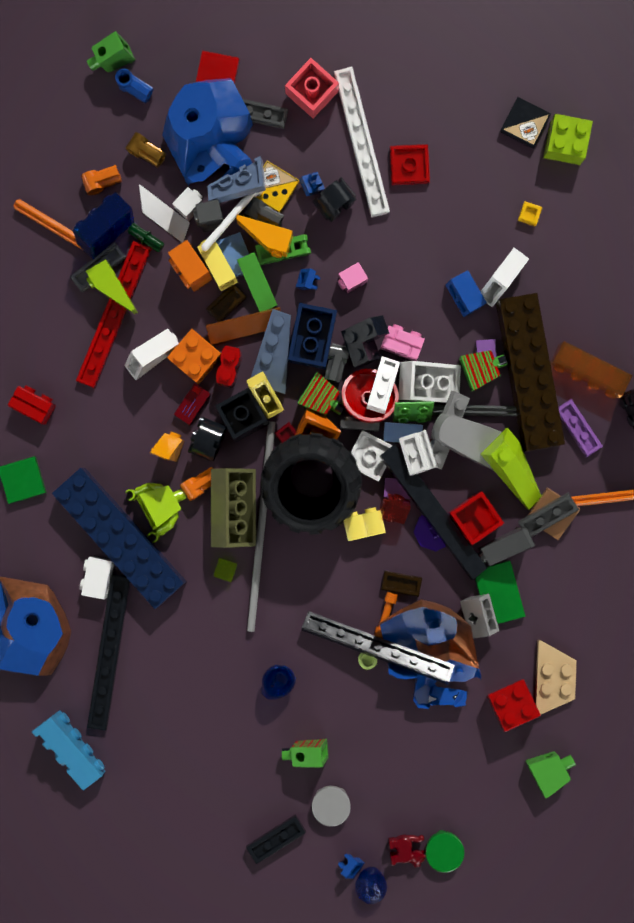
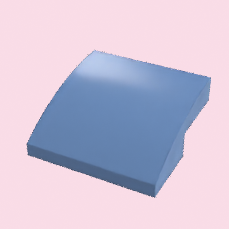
M241 232L216 241L236 277L243 275L237 259L249 253Z

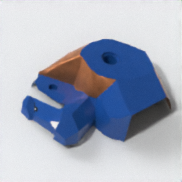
M0 577V669L36 676L52 675L64 656L71 635V628L64 610L48 585Z
M421 599L379 623L383 639L455 665L450 681L466 682L475 677H478L481 681L471 626L450 608ZM388 663L389 675L400 679L416 678L413 701L418 708L429 709L430 705H454L455 707L466 705L467 691L437 687L435 685L436 680Z

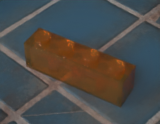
M565 341L559 344L550 362L554 366V370L561 373L565 371L571 374L570 377L579 382L583 380L588 383V387L594 390L600 389L605 392L606 396L613 399L623 396L633 376Z

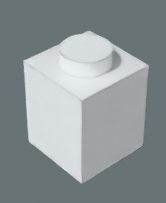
M187 187L172 204L175 210L189 221L194 216L193 211H196L195 204L203 203L202 195L194 189L192 191Z

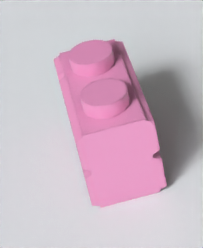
M396 324L388 326L390 334L385 335L380 349L411 361H417L425 340L421 337L422 334L411 331V333L405 332L403 327Z

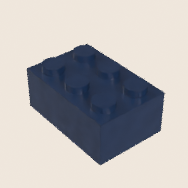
M299 303L288 356L289 363L326 370L337 310Z

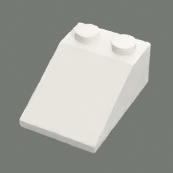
M419 361L400 362L399 400L446 403L451 391L460 393L461 365Z

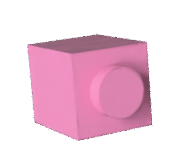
M358 262L340 272L338 275L339 280H337L340 288L350 293L367 283L368 277Z

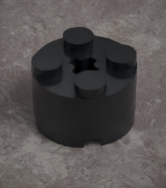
M340 177L339 181L336 180L320 193L321 197L319 199L315 198L312 203L326 220L333 222L340 216L343 208L345 210L349 209L357 199L355 198L356 194L344 179Z
M201 416L197 425L199 428L194 430L190 441L193 442H191L188 452L213 462L220 450V444L225 437L227 427Z

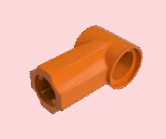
M116 165L100 171L90 170L81 175L87 195L98 194L103 191V188L122 182Z
M213 467L180 484L189 501L196 499L211 487V469Z

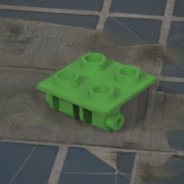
M434 401L395 402L393 422L407 423L417 421L424 423L431 421Z

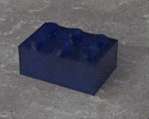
M116 192L106 196L98 208L95 207L89 212L86 219L80 220L75 224L73 233L77 245L94 260L134 223L132 207Z

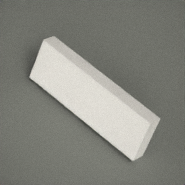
M384 356L381 357L366 409L385 414L400 365L399 361Z

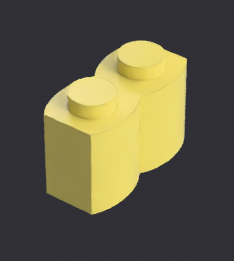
M376 507L365 509L363 514H358L355 511L344 520L348 541L386 533L381 510H376Z

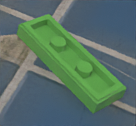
M255 252L237 259L259 312L277 306Z

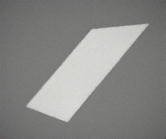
M139 184L142 212L183 243L190 222Z

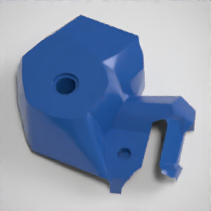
M231 78L211 79L185 84L176 95L168 110L162 133L185 182L189 185L197 181H204L224 163L230 165V170L223 176L227 174L233 175L240 171L239 167L243 165L247 167L253 163L236 146L237 143L248 136L253 124L250 113Z

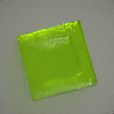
M219 558L213 576L232 582L238 564Z

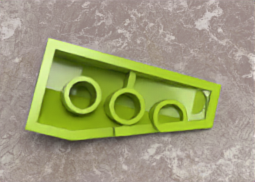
M505 428L480 455L524 507L529 510L539 500L541 494L520 442L508 428Z

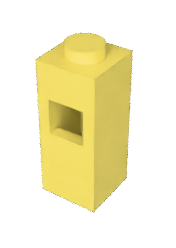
M205 239L197 246L198 251L220 291H223L238 283L216 241L207 251L201 249L202 244L207 240Z

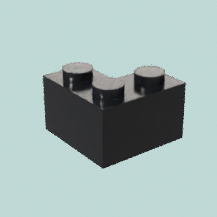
M383 315L370 317L341 331L354 367L364 366L381 359L375 340L390 334Z

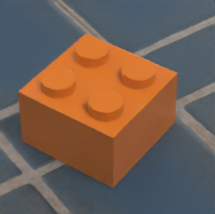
M188 240L168 252L171 257L168 260L177 274L181 273L179 277L187 289L191 288L195 292L213 280L208 269Z
M191 328L167 358L199 385L219 362L221 352Z

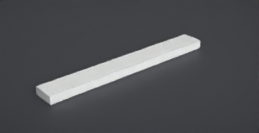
M348 67L334 71L335 80L339 82V95L371 218L388 214L390 210L353 68Z

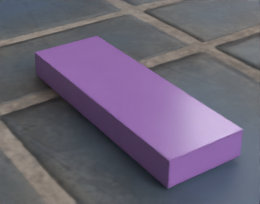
M572 399L559 406L562 423L585 457L590 456L603 447Z

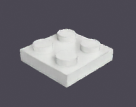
M362 430L351 451L357 460L360 472L379 482L387 467L379 456L392 447V445Z

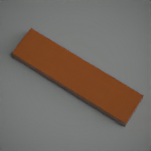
M280 307L273 308L275 310L281 311ZM272 309L206 325L211 345L265 332Z

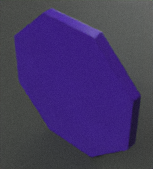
M423 515L420 516L414 529L419 545L435 552L446 547Z

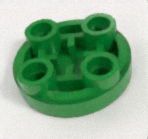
M440 830L427 841L425 855L433 869L444 873L456 870L463 862L464 847L461 840L455 834Z

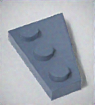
M261 156L255 158V162L249 166L243 165L239 167L240 171L233 175L227 174L207 186L208 201L218 199L219 203L265 191L264 168Z

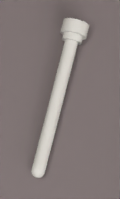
M264 191L244 196L202 244L201 249L207 251L253 197L260 196Z

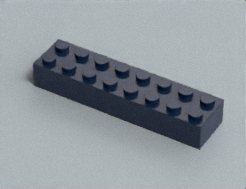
M86 468L78 469L52 493L154 609L158 608L187 582Z

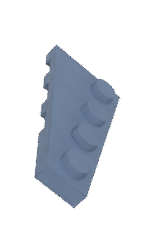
M272 309L251 377L264 372L273 390L286 394L292 315Z

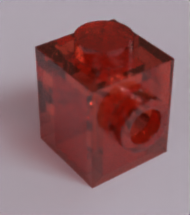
M388 493L386 499H383L380 504L382 518L391 523H405L411 509L410 500L404 499L399 494L392 495Z

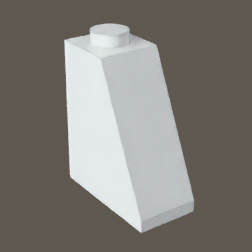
M516 248L512 249L480 291L487 304L491 307L499 300L529 260L528 257Z
M166 329L130 352L124 366L135 380L142 377L168 357L179 344L176 335L171 333L169 329Z

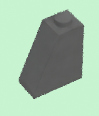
M518 527L479 547L480 553L478 555L484 563L491 566L535 546L527 529Z

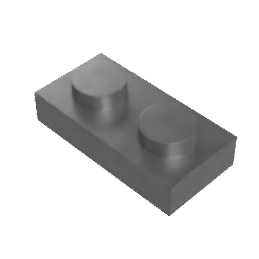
M345 417V420L340 421V429L378 432L379 423H366L356 421L354 417Z

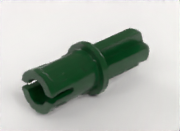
M136 223L129 227L128 233L140 240L141 244H146L156 252L162 251L164 243L151 235L150 231H145Z

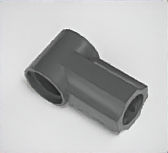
M255 197L249 202L243 214L247 218L279 227L284 218L283 214L267 207V204Z
M335 343L331 344L328 356L329 362L324 377L326 380L340 383L344 365L347 363L349 355L346 346Z

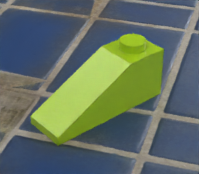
M107 260L86 271L89 276L86 279L91 288L95 287L99 292L133 314L138 313Z

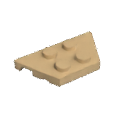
M537 640L535 704L540 714H543L575 699L577 660L545 642Z

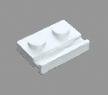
M426 430L399 438L410 476L438 467Z

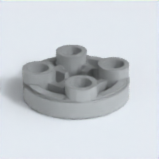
M325 786L316 791L312 800V812L318 822L325 826H337L342 824L350 814V799L343 788Z

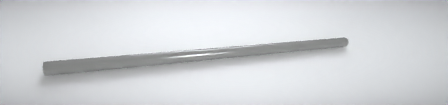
M269 421L270 424L267 426L264 465L273 451L276 422ZM262 488L247 631L255 632L267 508L262 498Z

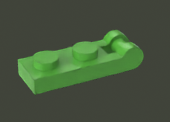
M307 235L293 237L287 258L283 256L282 258L273 257L261 245H255L259 264L265 265L310 255L311 250L307 245ZM294 244H300L301 249L295 250Z

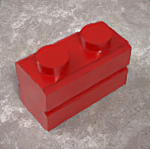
M27 385L24 388L18 386L8 403V407L40 424L46 425L56 407L55 404L51 403L53 399L44 394L41 397L34 394L36 390Z

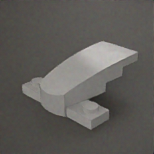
M456 391L450 392L443 413L436 419L432 429L430 444L438 466L437 468L442 470L449 450H452L464 458L492 469L480 454L502 432L463 419L462 417L470 398Z

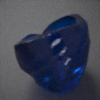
M284 665L270 667L263 674L261 694L271 700L285 697L295 686L296 677L293 671Z
M367 867L360 872L355 884L357 896L367 904H376L384 898L387 892V883L378 868Z

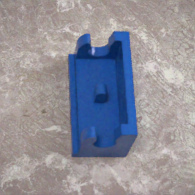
M468 270L450 279L445 284L463 317L487 304Z

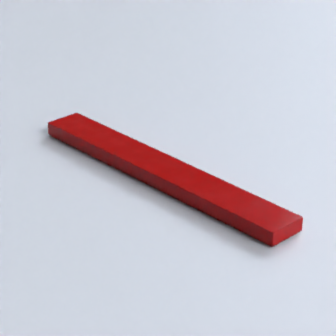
M134 240L118 276L130 300L152 250L149 246ZM110 298L76 379L77 382L95 388L127 311L126 308Z

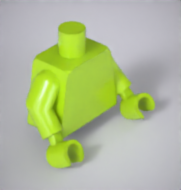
M146 483L136 487L135 490H126L125 493H133V497L128 500L134 501L137 499L153 529L147 535V537L151 534L156 536L152 543L157 542L160 536H163L174 527L179 518L178 511L181 510L179 502L186 499L182 489L172 492L169 486H163L159 483Z

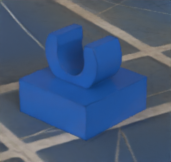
M318 172L301 176L299 179L306 197L321 193L325 189Z
M301 269L296 288L316 290L318 287L313 285V281L320 280V277L315 275L316 271L313 269Z
M345 854L344 856L348 859L347 865L343 862L338 863L339 867L343 869L341 874L346 879H354L365 863L360 858Z

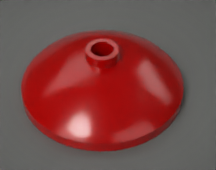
M376 369L355 371L345 380L341 391L342 403L347 412L357 420L366 423H377L389 418L394 412L395 402L399 401L398 389L394 383L385 414L366 409L368 403L365 402V399L370 397L377 374Z

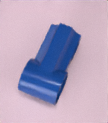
M120 69L116 72L115 79L121 91L128 92L143 103L149 101L154 91L151 86L132 75L128 69ZM124 77L129 78L127 83H121L120 81Z

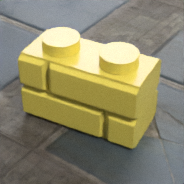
M260 372L247 380L251 392L267 419L284 410L264 372Z

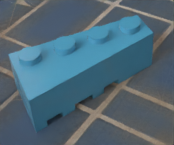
M59 710L34 729L32 733L35 737L38 735L44 740L42 745L47 750L51 749L55 752L57 762L63 766L66 765L68 767L66 769L67 773L82 790H85L103 776L106 772L104 770L105 766L100 759H96L92 754L91 746L83 742L79 730L71 726L69 717Z

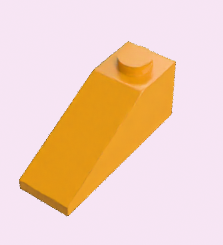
M237 215L238 225L265 250L271 253L273 257L282 258L283 256L287 258L293 239L292 230Z
M172 431L170 435L164 433L150 453L177 462L185 441L180 439L182 436Z

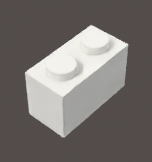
M90 556L88 560H85L83 570L86 573L85 578H82L80 583L81 595L99 599L108 598L110 579L114 568V563L110 559Z

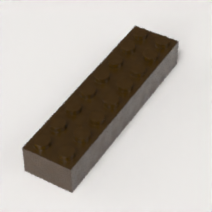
M532 293L499 299L496 302V309L505 357L508 363L507 369L514 406H516V418L523 452L565 445L538 294Z

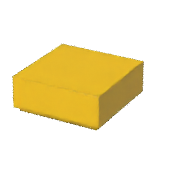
M524 201L517 221L536 226L542 207Z

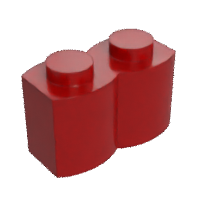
M227 345L223 348L221 352V365L216 373L218 385L229 388L234 387L237 381V369L242 360L239 348Z

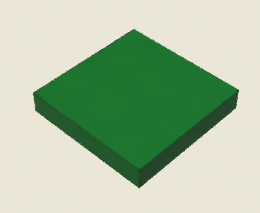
M36 456L0 466V477L8 504L47 493Z

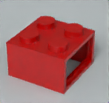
M478 491L448 512L470 545H474L504 524L483 491Z
M524 679L487 695L503 732L541 716Z

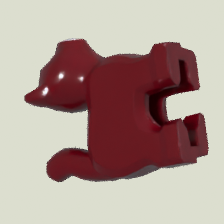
M403 834L397 837H390V849H397L396 852H390L392 866L396 863L410 862L414 867H420L426 857L425 851H412V842L420 843L424 840V836Z

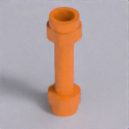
M387 591L384 599L386 603L380 622L390 616L392 606L397 601V594ZM380 625L376 626L374 635L383 638Z

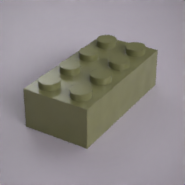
M211 469V547L256 546V469Z

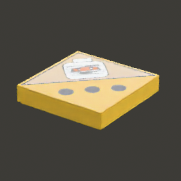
M266 161L263 166L266 190L255 198L260 199L269 208L280 213L297 187L299 179L271 162Z

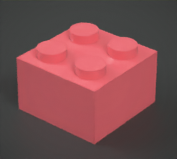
M312 58L285 85V94L313 119L339 92V82Z

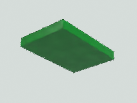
M511 561L487 566V569L478 575L475 581L479 595H490L497 624L526 617Z

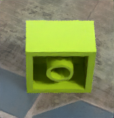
M555 114L550 121L543 158L581 165L586 158L593 121Z

